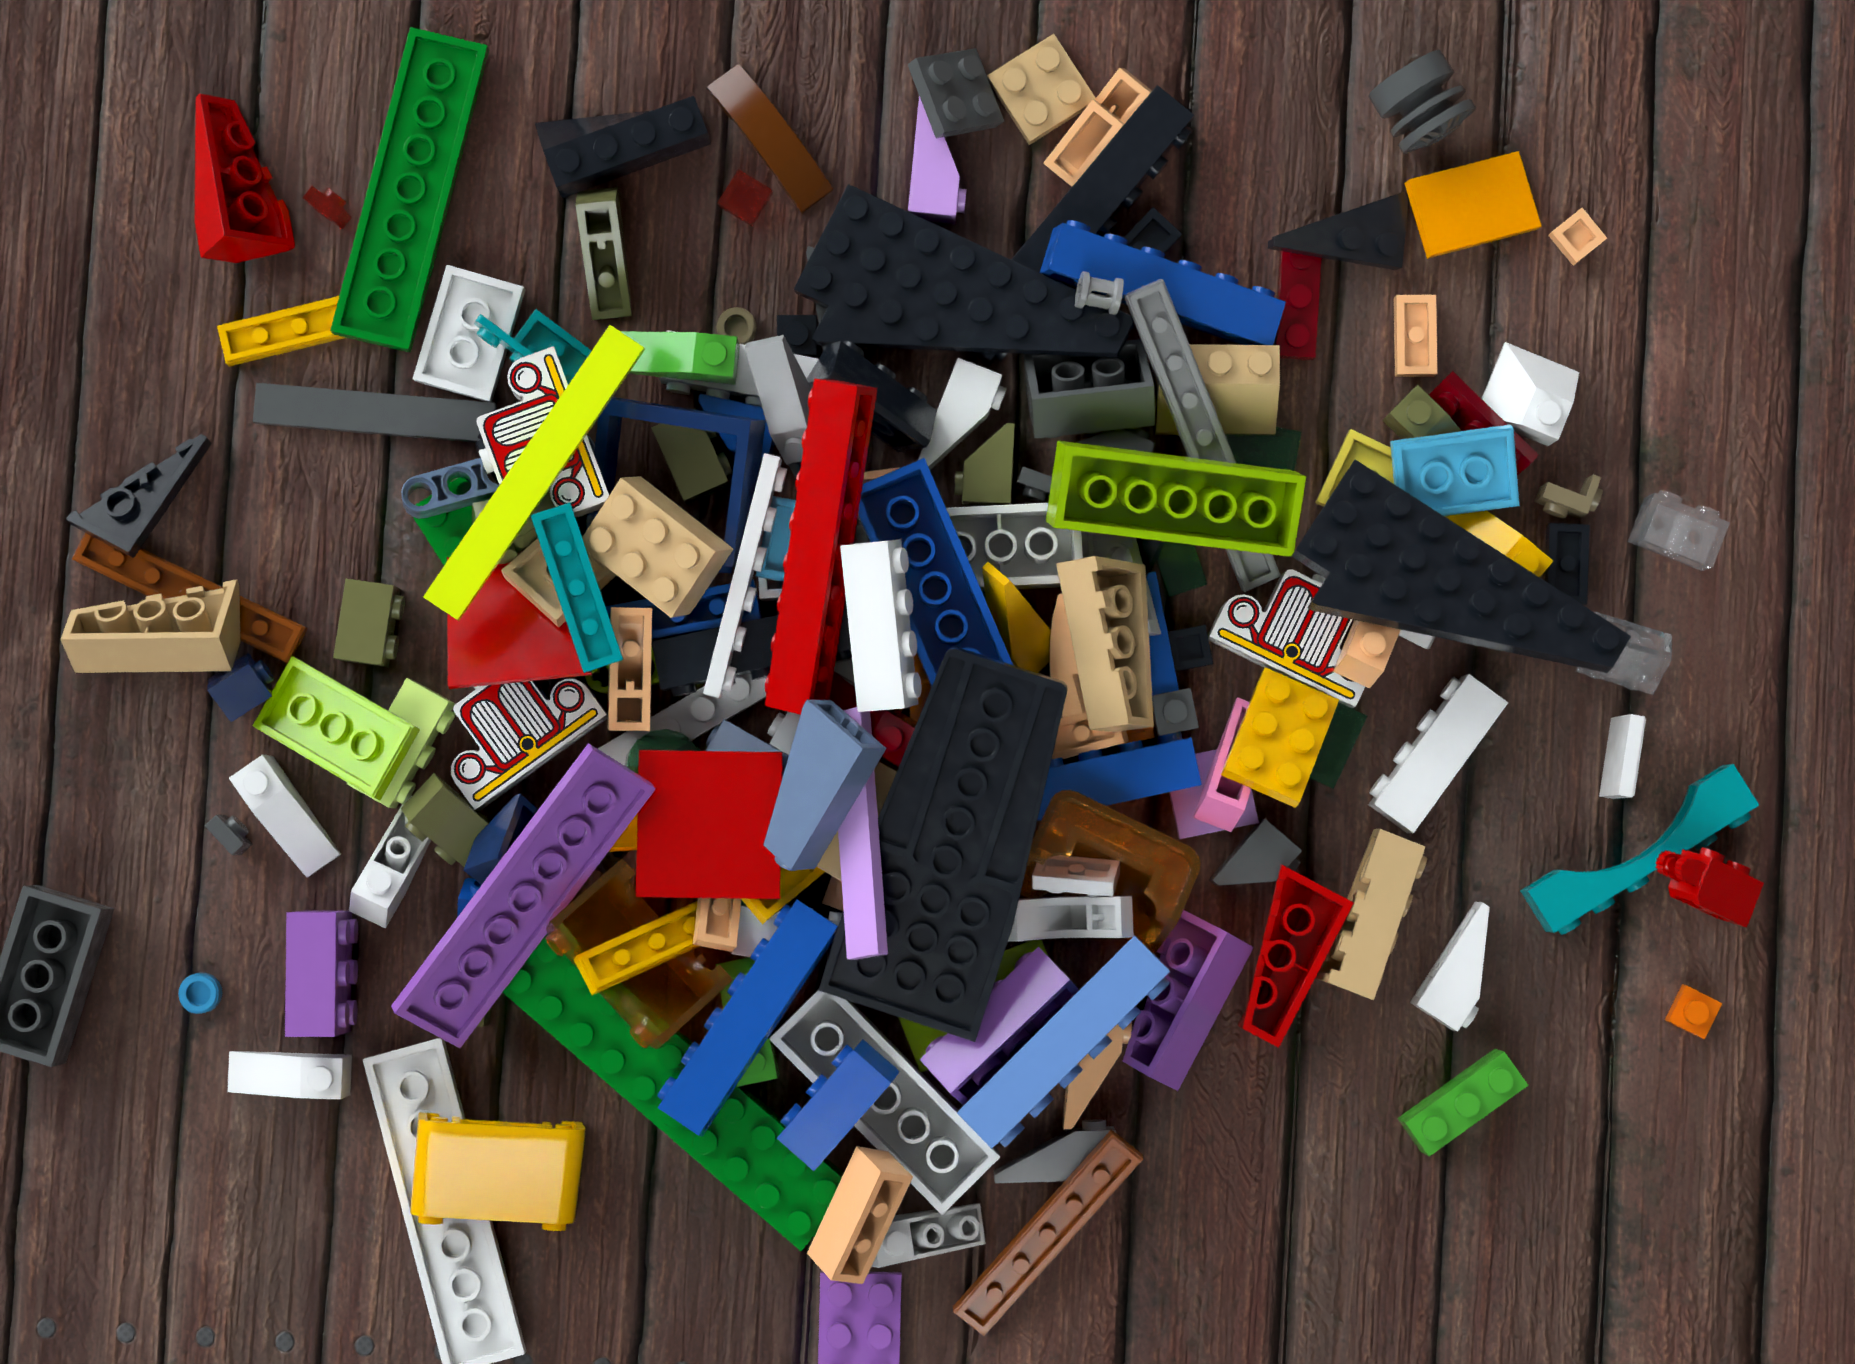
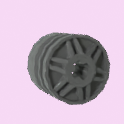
M1439 49L1404 66L1381 82L1368 96L1381 118L1386 119L1399 113L1402 115L1403 118L1394 125L1390 133L1393 137H1398L1411 131L1398 145L1403 154L1411 153L1419 148L1429 147L1447 137L1459 128L1460 124L1476 110V106L1471 99L1464 100L1453 106V103L1466 92L1462 85L1443 90L1442 86L1455 72Z

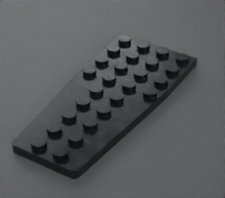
M959 647L948 649L878 817L888 954L858 960L847 959L843 910L819 991L973 1042L976 1041L1017 911L1068 691L1065 682Z

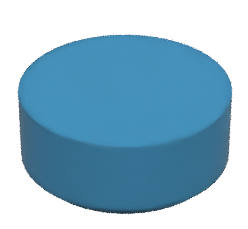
M192 974L185 978L179 987L180 1003L191 1013L202 1014L212 1011L221 1001V984L211 974Z

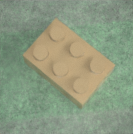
M641 476L620 478L582 537L586 551L670 618L691 614L733 551L731 546Z

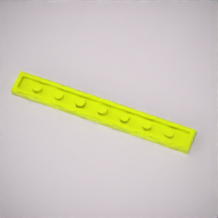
M608 326L423 598L460 621L644 352L643 346L613 326Z

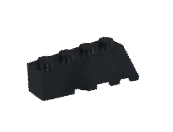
M694 96L652 111L535 123L544 155L562 198L711 145L706 126Z

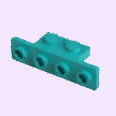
M537 309L534 310L514 338L481 314L474 322V325L479 328L476 334L494 348L501 344L513 353L509 358L513 363L522 357L554 346L568 385L592 351Z

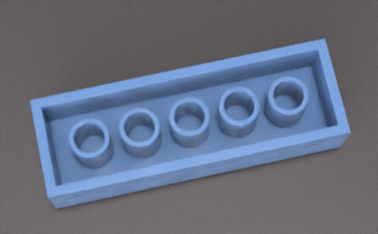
M1134 935L957 1114L991 1149L999 1142L1006 1147L1025 1128L1020 1121L1028 1113L1035 1118L1052 1102L1054 1098L1049 1092L1058 1083L1065 1089L1082 1072L1083 1069L1078 1063L1087 1054L1095 1059L1112 1042L1107 1034L1117 1024L1124 1030L1141 1013L1136 1005L1146 995L1153 1001L1170 984L1165 978L1170 970Z

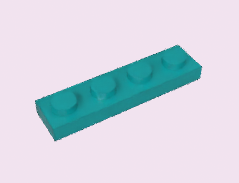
M571 503L531 515L583 673L622 661L623 657Z

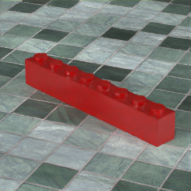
M814 378L813 388L808 396L809 416L807 429L802 436L803 455L801 468L795 481L797 490L795 508L789 521V529L791 531L789 548L783 561L784 581L782 593L777 601V611L779 613L777 627L771 641V652L773 653L771 667L765 681V706L801 715L806 700H830L845 603L840 546L854 544L878 389L876 387Z

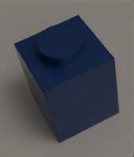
M247 653L234 662L232 671H219L208 678L207 691L230 722L272 697V684L270 682L274 680V677L262 660L255 662L251 655Z

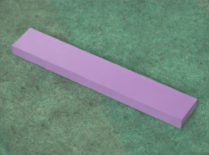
M857 707L843 710L872 735L870 711L858 712ZM873 771L838 829L847 959L852 960L888 954L875 772Z

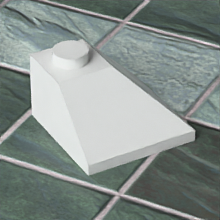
M1505 342L1482 400L1508 425L1513 426L1517 434L1549 446L1559 440L1574 403L1579 372Z

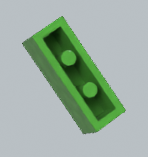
M1493 1049L1397 1119L1418 1149L1430 1157L1526 1088L1528 1084L1504 1051Z

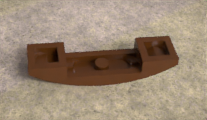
M739 64L707 86L708 91L730 120L735 122L801 213H804L833 191V187L796 134Z

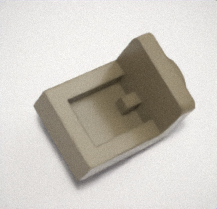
M1594 474L1584 480L1580 494L1547 482L1539 487L1534 502L1544 505L1543 511L1552 516L1566 518L1568 514L1579 519L1587 515L1589 510L1592 512L1596 510L1603 490L1598 488L1601 477Z

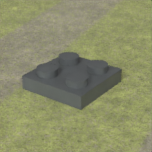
M976 48L918 57L908 64L936 139L996 128L1004 122Z

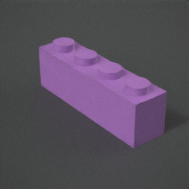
M1171 904L1167 918L1171 919L1166 937L1161 936L1156 951L1161 954L1159 960L1170 970L1165 976L1170 984L1153 1001L1147 997L1144 1010H1141V1013L1135 1019L1123 1062L1150 1078L1178 1091L1254 947Z
M1038 947L1033 952L1023 955L1016 962L1014 970L1004 980L994 983L975 1042L947 1033L945 1036L936 1038L928 1045L926 1054L920 1061L962 1105H965L1033 1037L1032 1034L1037 1029L1040 1030L1079 989Z

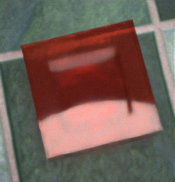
M738 169L717 203L719 207L752 227L773 195V191Z
M311 186L303 196V199L311 208L341 230L344 229L352 218L343 208L347 202L329 188H326L322 193L314 186Z

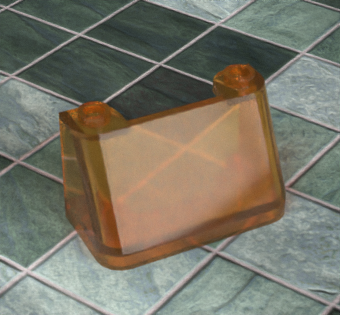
M1062 790L1052 797L1035 829L1020 894L1029 898H1040L1047 894L1048 891L1033 889L1032 875L1036 863L1044 865L1047 859L1053 856L1062 855L1066 857L1073 856L1120 861V876L1114 896H1132L1133 933L1155 955L1181 917L1199 874L1201 862L1196 851L1187 844L1078 792ZM1132 937L1124 938L1127 943Z
M623 859L603 874L546 926L548 933L546 942L550 948L559 956L565 955L577 969L578 967L574 961L576 955L659 918L642 899L643 897H636V892H634V887L630 882V879L636 873ZM688 951L599 993L631 1027L630 1034L643 1048L650 1046L654 1049H659L713 1000L733 979L720 965L714 970L702 966L706 961L704 956L700 954L696 958L691 951Z

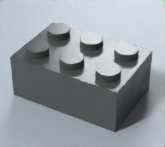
M1141 339L1126 341L1118 357L1023 354L1026 395L1035 439L1045 437L1057 438L1063 435L1081 433L1094 434L1101 431L1125 428L1137 429L1143 426L1155 425L1154 383L1146 350Z

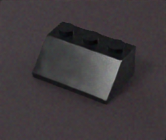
M838 341L828 344L807 377L811 389L813 388L814 378L838 380L878 388L871 434L898 453L927 448L931 441L937 411L927 403V396L913 387L905 388L895 380L897 376L889 368L881 364L874 365L863 357L864 351L854 343Z

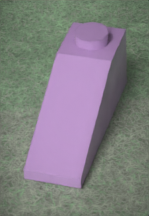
M919 96L908 212L929 222L955 224L956 212L964 213L967 189L959 188L960 176L945 137L935 138Z

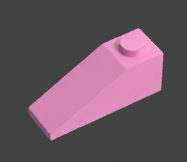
M1238 697L1233 705L1194 814L1195 819L1232 832L1245 811L1251 788L1221 775L1249 705L1248 701Z

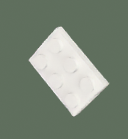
M446 265L413 380L481 401L492 402L508 349L501 344L494 348L476 334L479 328L474 325V322L481 314L512 337L525 288Z

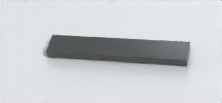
M256 383L253 423L476 443L480 440L478 438L480 431L476 422L477 418L497 410V404L493 402Z

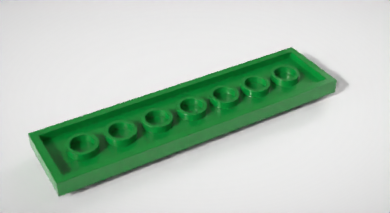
M410 27L330 330L332 334L411 353L489 54L488 45Z

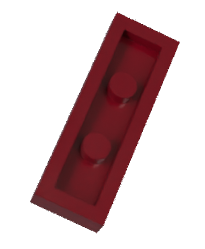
M1280 251L1277 299L1286 302L1275 337V345H1280V358L1314 360L1316 358L1322 258Z
M1454 371L1428 394L1451 417L1461 431L1508 425ZM1514 431L1518 476L1539 454Z

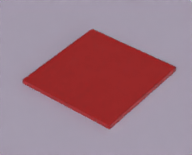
M509 563L497 565L460 621L447 614L449 689L592 675V671L583 673L566 621L558 627L504 578L501 570Z
M639 750L638 775L650 781L656 789L637 813L636 897L780 899L781 866L776 863L775 856L764 846V841L782 782L783 752Z

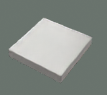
M1629 714L1611 718L1599 797L1618 799L1635 796L1646 724L1645 716Z

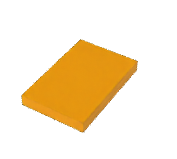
M1519 151L1412 178L1404 183L1427 259L1527 233L1541 227Z

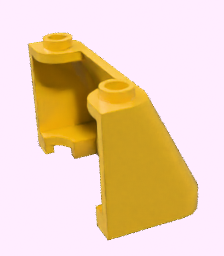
M419 1112L410 1214L418 1216V1223L443 1224V1218L542 1223L541 1229L565 1231L566 1224L575 1222L585 1140V1127L583 1123L561 1121V1124H556L555 1128H552L551 1122L537 1124L460 1119V1117L452 1116V1121L448 1122V1118L439 1117V1113Z

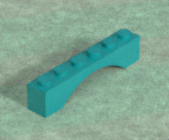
M1721 765L1688 786L1683 804L1671 825L1655 843L1639 855L1619 865L1597 871L1552 870L1520 890L1545 932L1555 933L1558 931L1560 935L1566 934L1582 923L1579 917L1593 910L1597 914L1616 902L1613 896L1622 890L1627 889L1630 893L1650 881L1647 875L1657 869L1655 868V863L1657 861L1656 858L1659 856L1658 854L1666 850L1680 855L1682 849L1688 850L1694 846L1696 850H1700L1718 839L1715 834L1717 831L1727 825L1730 829H1734L1751 819L1752 816L1749 812L1758 807L1759 803L1735 765Z

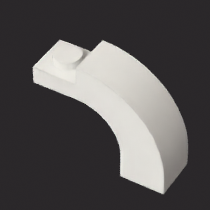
M1081 895L1019 898L1008 941L1133 937L1132 896L1091 897Z

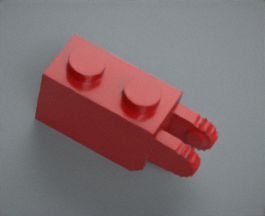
M1701 848L1699 854L1682 849L1680 855L1666 850L1658 854L1655 868H1657L1660 874L1671 879L1668 886L1670 897L1716 919L1747 928L1764 882L1749 876L1751 868L1727 860L1725 864L1723 863L1724 855L1707 848Z

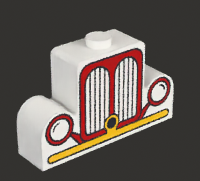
M554 346L522 357L509 368L507 375L508 384L520 402L477 418V426L486 447L479 450V454L487 474L494 471L499 485L568 386ZM587 435L550 489L551 500L554 506L558 507L571 503L575 517L601 509L609 497Z
M1287 570L1280 576L1263 612L1256 599L1244 594L1236 595L1224 603L1208 633L1210 642L1257 665L1271 669L1339 699L1338 704L1348 709L1356 707L1365 686L1333 672L1341 653L1340 645L1353 619L1315 612L1307 608L1326 578L1314 574L1311 579L1295 570Z
M564 679L558 682L551 691L550 700L536 681L474 687L475 690L456 703L453 710L478 744L480 750H466L460 753L453 760L451 776L473 809L481 811L608 719V712L591 688L576 679Z

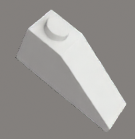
M957 358L936 412L931 441L927 448L922 449L918 460L925 458L931 470L988 418L991 408L999 410L1007 388L1000 386L1002 374Z
M261 755L229 777L250 810L307 878L341 855L273 756Z
M1474 902L1410 1001L1411 1004L1435 1020L1457 1032L1461 1026L1467 1028L1479 1010L1475 1004L1480 998L1490 908L1483 902Z
M229 1051L228 1092L341 1100L350 1096L352 1055Z

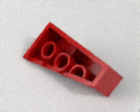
M1282 864L1280 865L1247 1007L1237 1025L1238 1027L1278 1048L1280 1047L1354 902Z

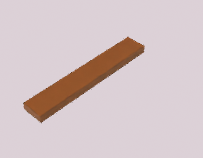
M84 533L72 557V560L147 596L162 593L163 598L166 599L187 595L186 589L203 586L205 591L223 588L143 548H140L136 556L132 558L87 533ZM239 595L240 641L288 663L291 656H295L308 628Z
M1111 1129L953 1305V1313L985 1336L1143 1160L1142 1153Z

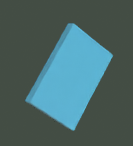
M1503 425L1390 441L1394 485L1441 515L1450 516L1520 506L1513 426Z

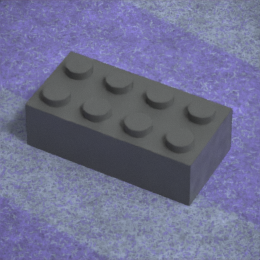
M40 885L22 887L0 957V1052L49 1067L66 1063L115 908Z

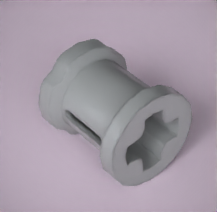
M1082 271L1076 289L1075 307L1082 309L1085 305L1108 309L1109 314L1116 315L1122 300L1124 280L1122 278H1115L1114 281L1090 277L1089 272ZM1092 291H1097V292H1103V293H1107V294H1106V295H1100V294H1095V293H1091V292H1092Z

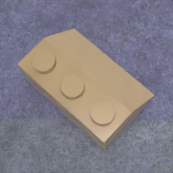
M1189 344L1225 436H1275L1280 390V345ZM1155 375V435H1179Z

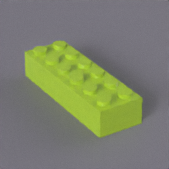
M1057 440L1046 522L1054 528L1292 557L1295 550L1306 476L1292 470Z

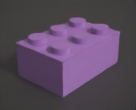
M349 910L286 912L285 1037H336L351 1032V1025L356 1024L358 1008L356 1000H351V984H356L358 978L357 960H352V943H357L358 921L357 919H352V912Z

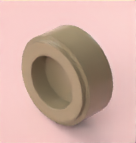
M739 307L730 308L724 311L718 318L716 326L718 335L737 336L739 344L744 345L754 341L757 334V325L753 315L746 309Z

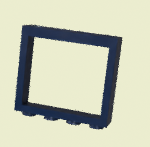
M612 397L598 418L594 456L609 495L614 489L622 417L737 435L724 542L731 546L733 551L719 570L720 573H732V568L736 566L759 476L766 420ZM599 510L587 514L585 532Z

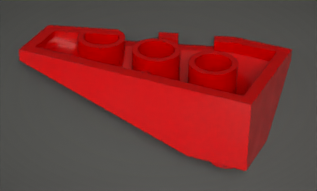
M199 93L196 96L195 228L200 257L239 263L291 251L295 248L289 211L284 200H277L269 181L272 179L268 167H261L252 148L255 140L236 101Z

